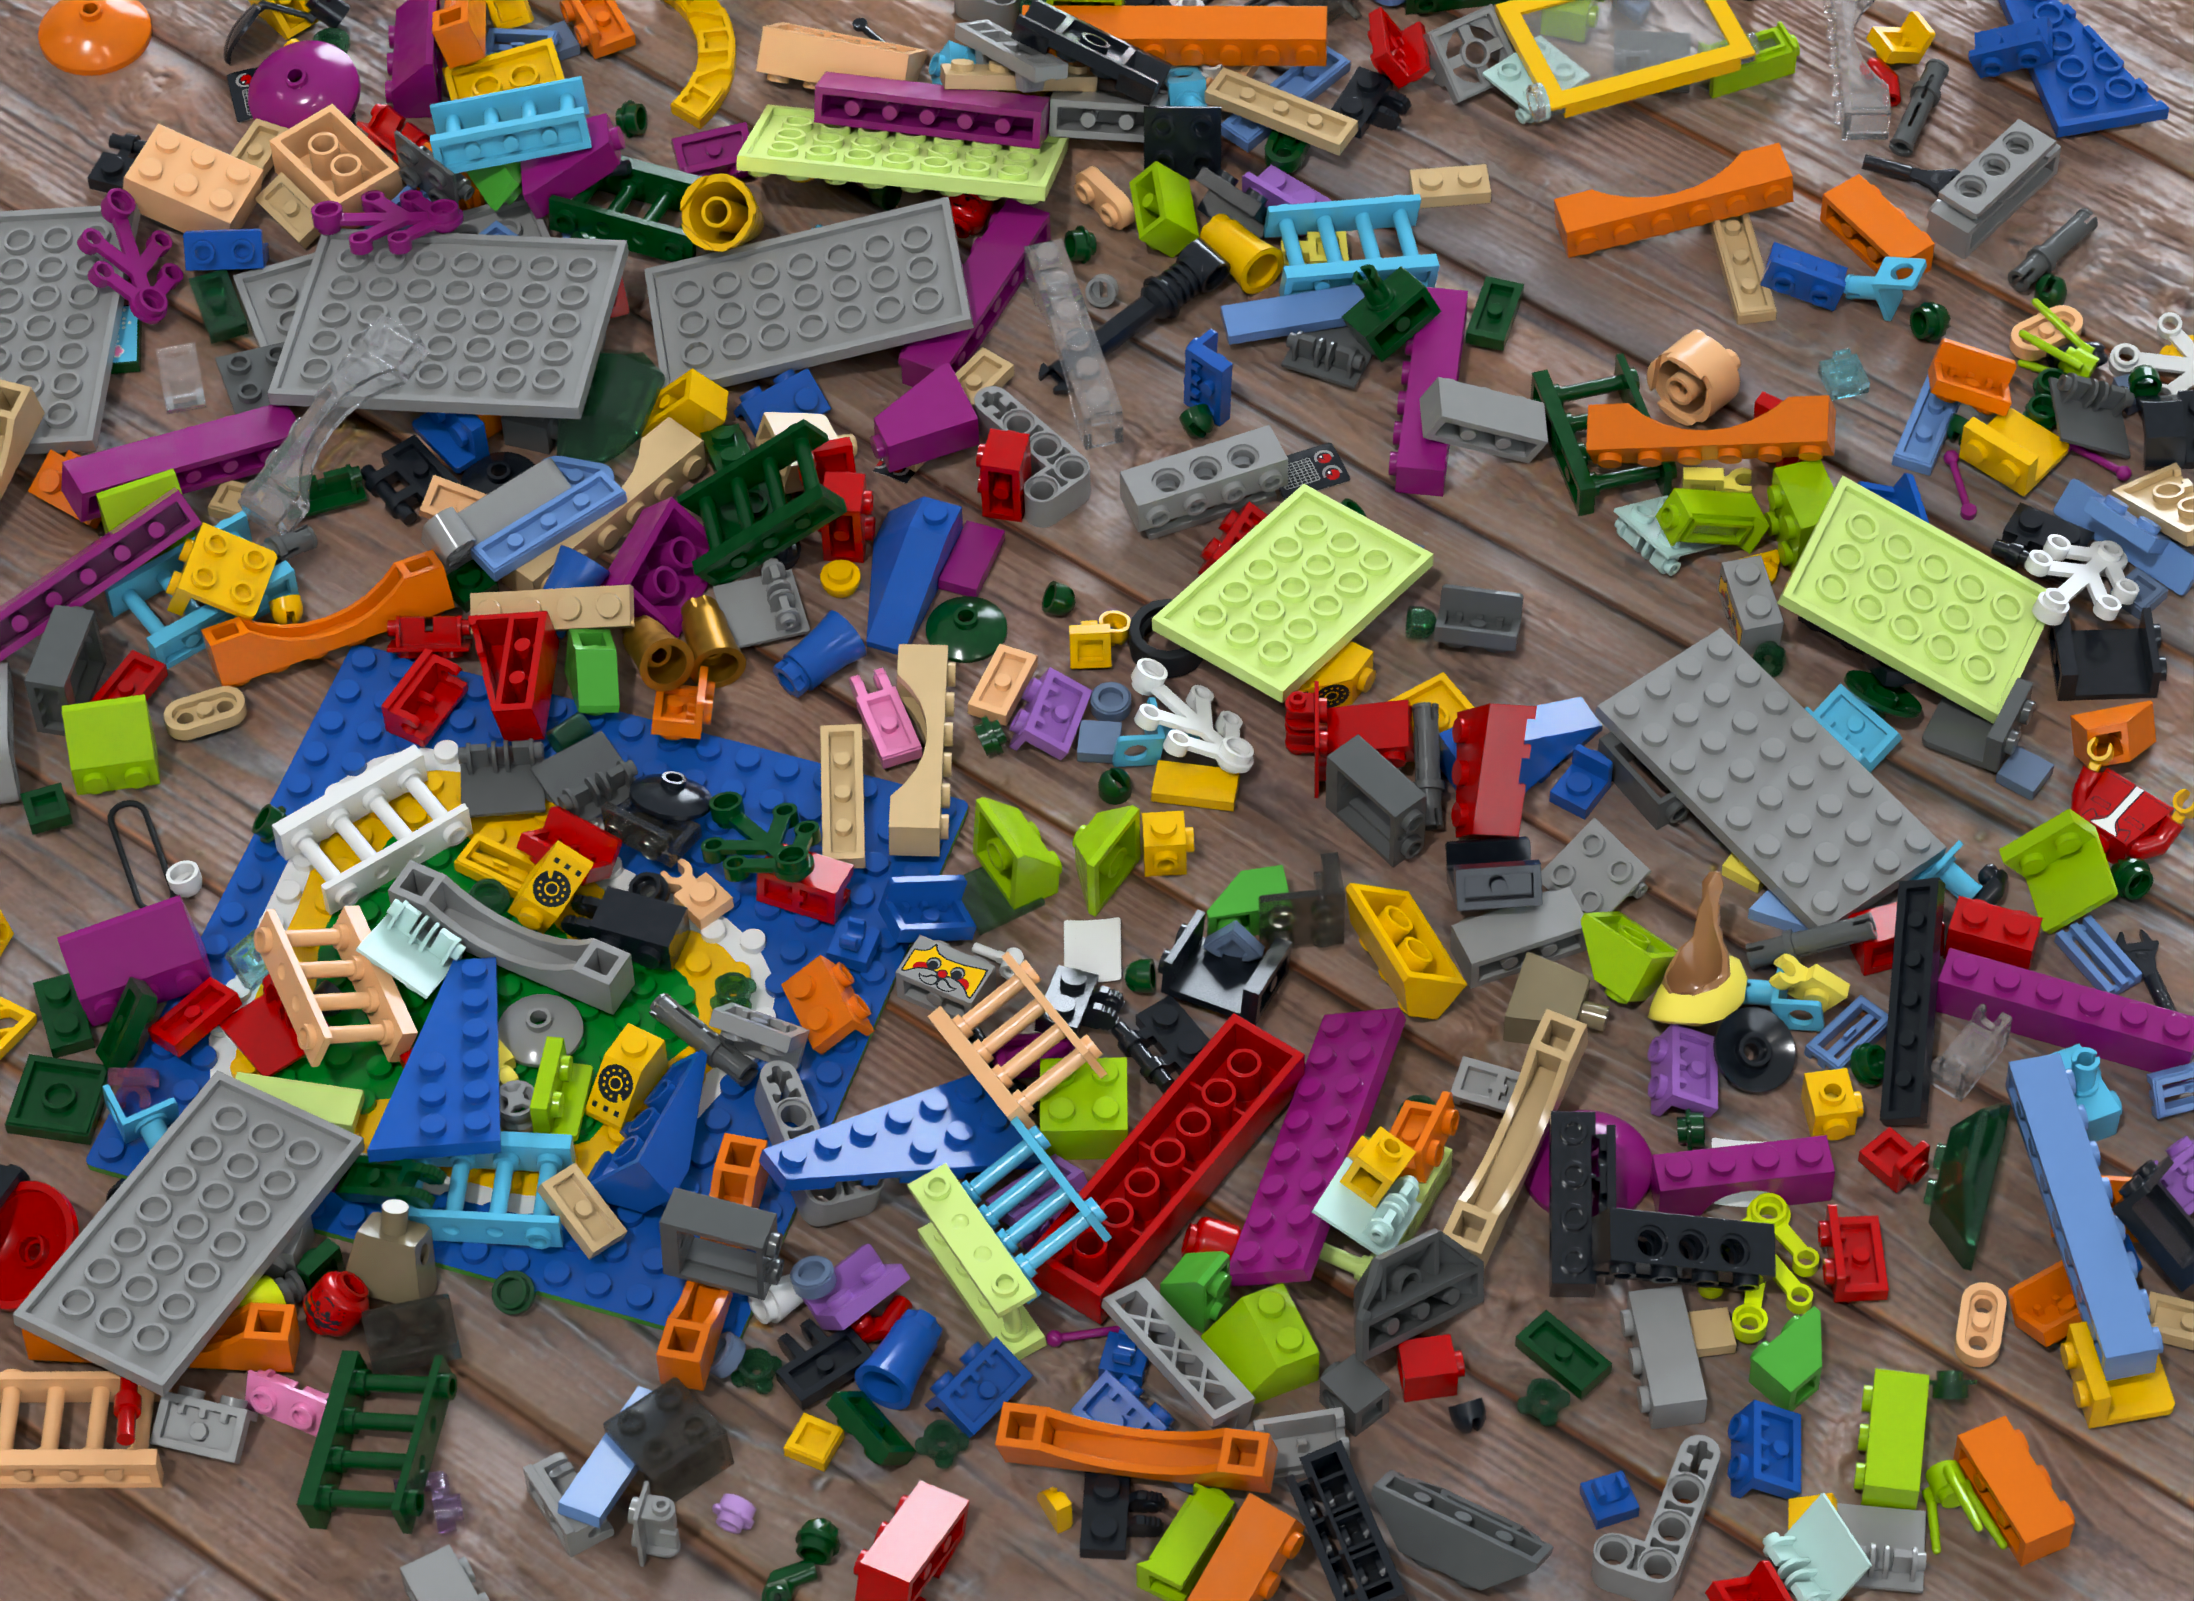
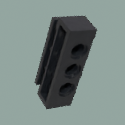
M1551 1111L1549 1121V1297L1594 1298L1597 1285V1271H1593L1592 1192L1599 1190V1213L1609 1207L1616 1208V1125H1607L1605 1134H1596V1112ZM1593 1147H1599V1177H1596V1174H1591V1150H1593ZM1605 1277V1285H1614L1615 1279Z
M1609 1207L1592 1218L1593 1271H1597L1598 1277L1629 1279L1736 1291H1755L1760 1289L1761 1284L1776 1276L1775 1225Z
M1337 1441L1299 1457L1308 1479L1297 1483L1293 1474L1286 1476L1285 1479L1336 1601H1409L1342 1441ZM1316 1497L1317 1502L1322 1500L1326 1509L1325 1512H1322L1324 1517L1319 1518L1311 1500L1312 1498ZM1332 1535L1333 1539L1338 1538L1342 1550L1338 1551L1339 1555L1336 1557L1327 1536ZM1347 1573L1349 1578L1354 1576L1358 1586L1355 1589L1356 1594L1351 1595L1343 1576Z

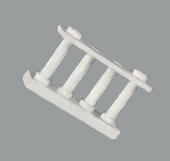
M415 744L272 824L276 848L281 856L287 861L295 855L303 853L326 881L321 885L326 911L330 915L341 910L344 906H352L361 897L398 877L409 860L421 864L448 847L460 844L466 837L473 834L469 808L466 804L463 803L448 812L423 783L428 780L424 755ZM406 792L412 794L433 820L414 832L409 829L388 803ZM373 812L397 839V842L379 852L373 849L353 825V822ZM334 833H339L362 861L342 873L339 872L317 845L318 842Z

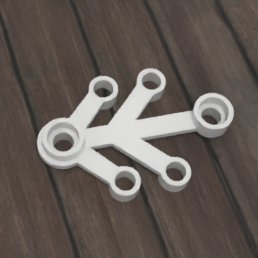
M2172 312L2164 313L2158 320L2157 333L2163 339L2169 340L2184 357L2140 352L2132 344L2123 343L2112 349L2108 367L2116 377L2130 374L2131 370L2143 364L2152 366L2156 371L2182 374L2168 385L2162 384L2160 393L2166 395H2176L2178 391L2190 390L2194 387V342L2181 329L2182 320L2177 314ZM2171 322L2175 324L2176 329L2167 330L2163 327V324ZM2128 354L2133 359L2131 361H2123L2119 355Z
M2051 534L2043 547V551L2032 550L2024 564L2025 569L2030 574L2038 577L2051 575L2068 577L2069 579L2058 589L2048 588L2039 594L2032 608L2034 616L2045 624L2060 625L2070 608L2069 602L2087 587L2094 604V614L2105 621L2115 620L2121 609V604H2133L2139 593V586L2134 581L2125 578L2122 571L2128 563V558L2121 546L2109 540L2093 542L2090 547L2071 545L2067 538L2058 534ZM2066 558L2079 561H2086L2087 563L2076 564L2059 561H2063ZM2100 576L2108 577L2113 587L2111 595L2107 594Z
M1150 658L1139 659L1131 674L1132 687L1135 691L1145 696L1154 694L1173 713L1159 710L1151 704H1142L1134 717L1135 723L1147 731H1155L1158 725L1175 729L1169 731L1163 743L1165 751L1172 756L1184 757L1187 751H1191L1216 759L1220 768L1228 773L1248 772L1254 763V749L1250 743L1240 738V728L1243 724L1242 719L1231 711H1222L1214 724V730L1211 710L1214 694L1208 688L1201 685L1192 686L1186 698L1187 704H1185L1164 685L1168 672L1161 663ZM1186 733L1199 736L1203 740L1189 737Z

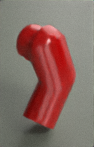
M1872 57L1868 59V62L1862 63L1859 67L1860 76L1868 83L1873 82L1875 79L1879 82L1883 105L1894 107L1900 104L1899 76L1881 58Z
M895 1295L882 1315L872 1317L867 1312L850 1326L864 1343L880 1341L886 1337L893 1324L901 1318L903 1313L907 1309L913 1308V1305L907 1298Z

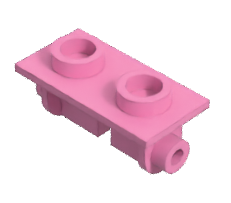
M273 1369L259 1370L258 1372L248 1371L245 1400L248 1403L246 1408L315 1437L317 1436L329 1393H323L309 1386H306L301 1391L299 1390V1382L277 1374Z

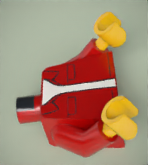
M2097 737L2092 738L2087 744V753L2091 759L2088 766L2083 765L2072 790L2071 810L2096 827L2106 859L2111 864L2118 863V859H2126L2128 856L2146 860L2165 854L2184 829L2183 821L2186 818H2194V802L2189 808H2182L2183 803L2189 798L2190 792L2187 789H2181L2176 792L2173 797V808L2109 768L2102 773L2099 771L2101 765L2107 764L2113 759L2114 748L2110 743L2105 755L2095 756L2094 749L2099 739Z

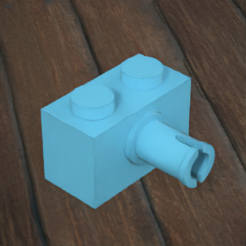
M2079 1043L2052 1053H2060L2065 1069L2071 1068L2076 1081V1094L2074 1096L2077 1105L2083 1104L2086 1109L2089 1124L2086 1132L2089 1141L2095 1140L2097 1142L2115 1135L2120 1115L2123 1111L2122 1104L2116 1092L2113 1090L2109 1091L2102 1080L2099 1068L2100 1056L2096 1057L2097 1052L2091 1048L2082 1047Z

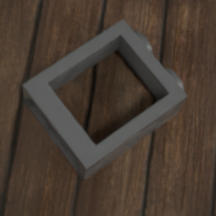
M55 605L24 680L37 732L65 736L61 706L90 702L94 696L107 663L94 610H87L79 606L68 607L62 605Z
M1612 732L1599 738L1598 751L1613 762L1612 781L1656 830L1669 823L1681 821L1690 812L1673 792L1662 798L1654 792L1629 764V762L1637 757Z
M1356 735L1327 756L1326 808L1393 868L1406 858L1411 859L1422 850L1425 842L1427 795L1360 735Z
M674 1187L659 1222L663 1274L765 1300L771 1284L778 1285L784 1268V1259L779 1258L783 1234L777 1232V1214ZM694 1235L756 1251V1253L694 1237Z

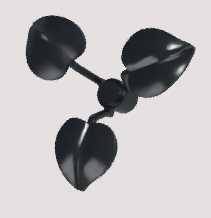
M261 0L257 4L253 3L230 30L224 46V60L231 66L233 49L257 16L266 9L303 18L311 24L318 19L332 30H335L348 13L350 5L343 0H306L304 5L309 8V11L304 12L265 0Z

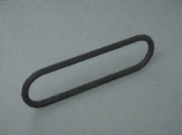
M127 800L116 804L110 809L107 816L108 825L134 900L139 908H143L147 905L140 898L114 823V815L119 809L133 806L141 810L165 879L169 868L147 808L138 801ZM166 879L167 885H168L169 890H170V897H169V898H172V897L177 896V895L170 889V886H169L168 881H167V879Z

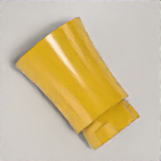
M1217 214L1201 230L1200 238L1205 240L1230 263L1229 273L1245 293H1260L1272 285L1279 276L1284 264L1282 251L1254 235L1237 220L1230 219L1226 214Z

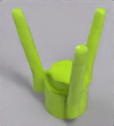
M2032 299V305L2077 347V350L2070 346L2066 352H2063L2025 330H2020L2018 335L2030 342V344L2061 360L2058 367L2067 374L2072 372L2078 376L2090 378L2100 358L2092 354L2095 348L2078 337L2039 299ZM2022 359L2017 362L2018 366L2037 373L2051 368Z
M1944 1460L1931 1466L1925 1474L1929 1487L1922 1490L1921 1493L1927 1505L1932 1552L1936 1555L1941 1552L1938 1503H1941L1944 1508H1955L1961 1505L1975 1531H1982L1983 1523L1999 1548L2006 1549L2008 1546L2006 1540L1975 1494L1970 1480L1965 1479L1960 1464L1955 1460Z

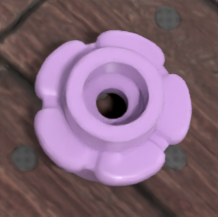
M724 1494L720 1503L713 1505L712 1511L714 1514H717L716 1524L730 1533L740 1534L742 1529L750 1530L754 1524L752 1518L756 1508L740 1496Z

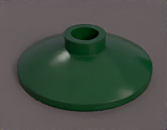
M974 596L956 597L941 603L931 612L926 622V638L929 645H948V660L958 663H973L994 655L999 644H1004L1007 637V621L1003 612L992 602Z
M1851 670L1847 672L1844 678V682L1850 691L1882 719H1885L1886 715L1915 718L1919 716L1922 710L1919 701L1902 687H1884L1870 672Z

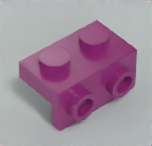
M743 122L672 138L671 145L678 170L701 177L719 173L729 174L738 179L749 176L748 171L737 170V155L750 135L747 123Z

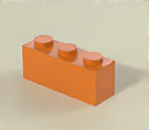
M1860 174L1823 194L1820 221L1876 273L1885 257L1925 259L1927 267L1923 274L1931 270L1935 246L1931 237L1925 231H1921L1900 208H1896L1875 185L1870 184ZM1902 268L1897 270L1898 280L1910 276L1913 269Z
M2005 1415L1957 1435L1953 1459L1960 1464L1965 1478L1970 1480L1975 1494L1995 1522L2020 1566L2022 1567L2069 1547L2075 1525L2074 1514L2068 1503L2064 1500L2060 1501L2053 1491L2051 1478L2045 1467L2035 1463L2029 1453V1445L2022 1431L2019 1429L2014 1430Z
M1249 1492L1187 1601L1269 1600L1280 1585L1281 1576L1279 1572L1286 1560H1292L1300 1551L1305 1539L1302 1533L1306 1526Z

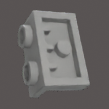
M733 1002L713 1009L709 1026L721 1030L720 1035L732 1040L734 1047L740 1052L767 1062L785 1061L795 1069H798L810 1031Z
M180 1385L177 1394L168 1392L165 1397L161 1396L150 1444L231 1463H240L250 1421L257 1422L259 1414L246 1409L248 1401L221 1395L220 1403L204 1400L205 1391Z

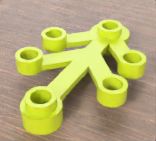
M1774 1193L1758 1195L1749 1203L1746 1218L1741 1221L1774 1224L1775 1238L1793 1256V1271L1801 1277H1811L1816 1274L1819 1267V1254L1815 1249L1807 1247L1789 1226L1791 1212L1785 1200ZM1763 1215H1771V1216H1773L1774 1218H1773V1219H1767V1218H1764V1217H1762V1216H1763ZM1775 1253L1776 1276L1772 1279L1786 1294L1785 1304L1788 1310L1795 1314H1804L1812 1307L1813 1291L1809 1286L1801 1284ZM1809 1259L1813 1263L1810 1265H1803L1799 1262V1260ZM1766 1282L1761 1284L1758 1290L1746 1291L1744 1304L1738 1306L1732 1314L1731 1324L1734 1336L1742 1343L1753 1344L1760 1341L1766 1334L1768 1316L1766 1311L1761 1308ZM1697 1287L1699 1294L1707 1299H1716L1724 1291V1289ZM1800 1295L1805 1297L1806 1301L1797 1302L1792 1297ZM1744 1325H1751V1326H1753L1755 1329H1754V1330H1748V1329L1742 1328V1326H1744Z

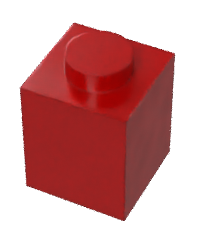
M1450 1334L1408 1339L1397 1345L1396 1367L1404 1402L1457 1395L1458 1378L1465 1377V1366L1462 1351H1454Z

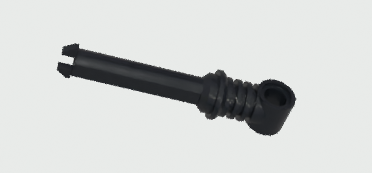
M1199 238L1190 242L1179 254L1176 263L1172 264L1169 269H1166L1157 277L1149 276L1144 280L1138 299L1051 365L1047 366L1045 363H1042L1038 379L1042 381L1050 375L1058 384L1053 388V393L1055 395L1068 394L1071 383L1156 318L1162 320L1166 318L1174 319L1179 315L1183 304L1189 302L1198 293H1210L1218 288L1230 272V263L1205 240Z

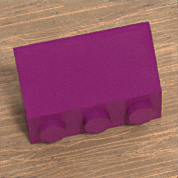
M407 0L396 9L395 25H389V46L394 48V52L387 53L388 76H392V80L385 81L386 103H393L394 110L404 118H431L430 104L442 102L444 56L432 34V12L441 10L440 0Z
M672 497L643 509L608 569L611 574L600 586H633L634 617L642 615L652 617L660 622L674 637L678 638L682 632L683 619L681 607L690 598L702 596L709 584L695 575L692 561L709 551L704 526Z
M180 895L57 937L79 1002L92 1027L110 1021L130 977L145 981L157 996V1004L189 994L210 976L213 978L206 948Z

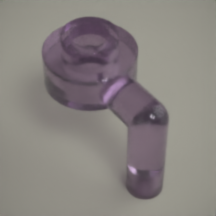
M430 1472L424 1492L431 1491L438 1533L457 1531L456 1521L464 1520L460 1493L451 1495L449 1478L445 1472ZM399 1478L393 1479L395 1491Z

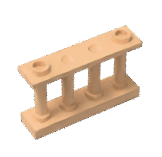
M359 905L344 906L336 924L332 928L284 930L275 909H267L259 927L254 933L255 949L262 956L297 1034L298 1045L304 1050L311 1067H319L329 1045L337 1043L377 1041L381 1045L388 1062H400L399 1055L410 1050L418 1034L392 975L382 968L375 966L356 951V948L371 933ZM333 945L337 949L341 960L298 962L292 947ZM347 977L352 982L356 992L313 994L307 979ZM362 1009L367 1014L371 1024L328 1027L321 1011Z
M1006 952L1001 957L1015 973L1012 977L962 1017L958 1014L951 1019L941 1006L927 1017L1006 1117L1011 1121L1018 1116L1029 1130L1036 1125L1028 1115L1035 1110L1033 1105L1087 1062L1100 1079L1107 1072L1097 1061L1103 1053L1086 1034L1079 1039L1038 989L1036 984L1042 979L1027 960L1019 965L1011 954ZM1026 987L1035 999L983 1041L977 1039L971 1044L968 1039L974 1035L972 1030ZM1045 1012L1055 1023L1003 1066L997 1064L992 1069L988 1064L994 1060L992 1055ZM1067 1037L1075 1049L1021 1092L1018 1089L1011 1094L1008 1089L1014 1085L1012 1080Z
M6 1369L0 1372V1488H162L164 1471L158 1449H149L154 1402H160L161 1395L138 1385V1393L142 1397L141 1415L136 1419L135 1442L127 1449H104L109 1402H114L115 1395L120 1390L119 1375L111 1371L24 1372L19 1369ZM91 1402L86 1446L82 1449H59L64 1403ZM20 1403H46L41 1446L37 1449H14Z

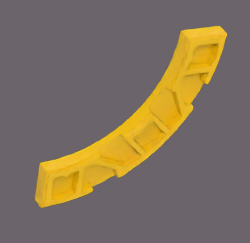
M663 0L679 12L688 23L698 47L695 72L693 71L689 82L680 95L670 104L671 113L701 130L723 104L734 79L736 42L733 26L726 9L721 6L718 0Z

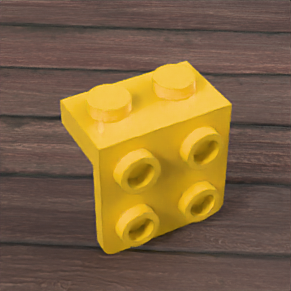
M2009 408L2006 417L1998 414L1988 425L1972 417L1963 426L1959 457L2025 497L2068 454L2069 443L2060 441L2059 436L2018 411Z
M203 522L195 539L187 537L181 549L178 560L184 562V566L181 572L174 570L165 593L172 595L167 611L182 616L190 599L193 598L237 617L241 616L249 620L254 619L277 560L276 553L273 550Z
M2087 1321L2069 1324L2066 1342L2060 1345L2061 1359L2064 1368L2070 1371L2073 1380L2075 1403L2078 1408H2082L2088 1429L2164 1416L2173 1412L2175 1401L2159 1354L2154 1373L2106 1381Z

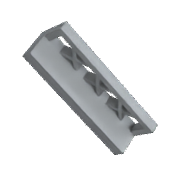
M1145 1277L1103 1298L1101 1307L1211 1428L1223 1422L1228 1428L1243 1429L1248 1426L1255 1397ZM1124 1303H1126L1125 1309L1121 1307Z

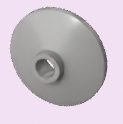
M535 994L524 997L510 1005L499 1020V1039L515 1057V1062L527 1067L539 1068L547 1036L564 1038L567 1056H571L579 1047L584 1033L583 1020L577 1008L568 1000L551 994ZM541 1021L544 1022V1023H542V1024H534V1023H536V1022H541Z

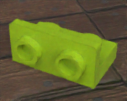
M546 1037L529 1108L534 1133L572 1135L573 1141H577L594 1072L591 1065L573 1063V1057L567 1056L564 1038Z

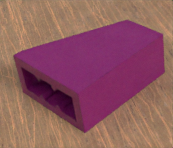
M607 113L586 118L592 148L520 161L523 197L536 219L549 214V198L552 194L572 199L612 173L620 164V150L625 149V139L621 128L613 126Z
M948 362L941 364L874 418L875 435L870 436V444L876 459H883L890 473L979 445L978 417L953 368Z

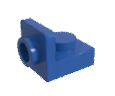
M1578 744L1573 750L1572 764L1550 791L1549 802L1585 820L1611 787L1613 762L1601 752L1590 750Z

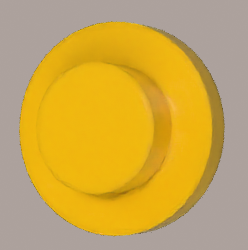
M834 560L822 568L820 582L830 596L846 598L856 591L861 582V574L859 568L853 562Z

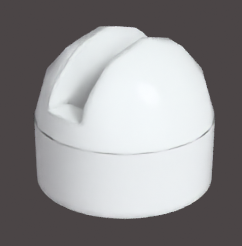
M186 860L175 863L166 873L170 889L181 897H192L202 887L201 872L198 865L193 861Z

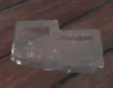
M195 342L156 349L167 414L206 408Z

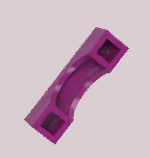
M1827 1135L1655 1154L1652 1156L1650 1188L1656 1212L1701 1216L1717 1200L1745 1191H1765L1777 1194L1785 1200L1788 1206L1831 1201L1835 1168Z

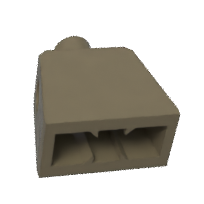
M1527 952L1505 1014L1503 1041L1530 1044L1546 1009L1585 1023L1587 1028L1604 1032L1609 1018L1610 1007L1588 1001L1590 978L1587 975L1534 953Z
M397 1199L387 1200L382 1204V1213H371L358 1229L346 1271L357 1275L365 1283L369 1297L421 1310L437 1289L432 1230L428 1225L408 1220L409 1205L406 1202Z

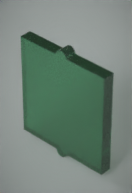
M983 866L964 874L967 885L961 900L976 924V930L979 935L1045 905L1044 899L1040 897L1017 909H1013Z

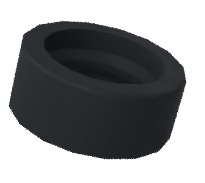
M1173 599L1156 600L1141 607L1132 617L1129 627V649L1134 663L1137 664L1138 660L1142 658L1156 660L1166 668L1168 672L1167 678L1184 676L1195 670L1204 660L1183 647L1170 651L1159 650L1144 641L1146 634L1152 631V618Z

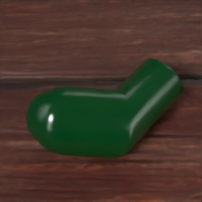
M808 1558L772 1571L761 1594L762 1601H791L797 1586L817 1580L818 1576L812 1559Z

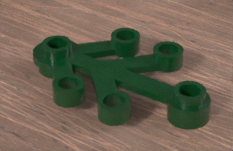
M732 791L722 792L710 799L709 806L712 820L720 828H734L747 839L724 840L720 837H712L702 842L703 860L708 864L723 862L722 866L726 880L739 882L748 878L750 873H774L778 879L795 883L804 880L813 872L815 862L813 856L808 851L810 847L817 845L821 841L819 824L812 820L799 823L798 810L795 804L782 803L773 808V820L767 833L745 815L743 799L739 793ZM794 827L795 840L793 844L783 846L782 844L788 829ZM742 855H767L769 858H746Z

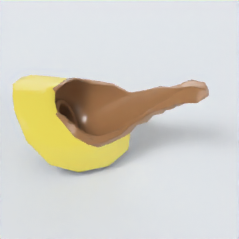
M1709 872L1702 881V899L1697 909L1693 936L1678 949L1666 969L1662 983L1653 997L1648 1015L1649 1019L1660 1023L1698 1027L1725 1019L1744 1002L1748 978L1740 959L1729 955L1727 947L1723 943V931L1720 926V894L1724 884L1721 872Z

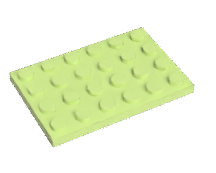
M1842 476L1834 488L1777 604L1994 724L2017 678L2021 677L2045 626V623L2034 616L2032 608L2039 594L2046 591V588Z
M1303 484L1152 618V630L1283 703L1292 692L1297 691L1433 566V553Z

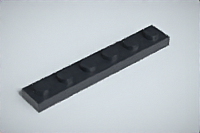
M1939 877L1899 881L1880 1121L1886 1127L1927 1123L1946 885Z

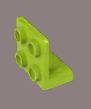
M2070 808L1999 849L2003 863L2025 877L2038 917L2043 918L2042 929L2047 934L2056 932L2118 895V890L2096 827Z

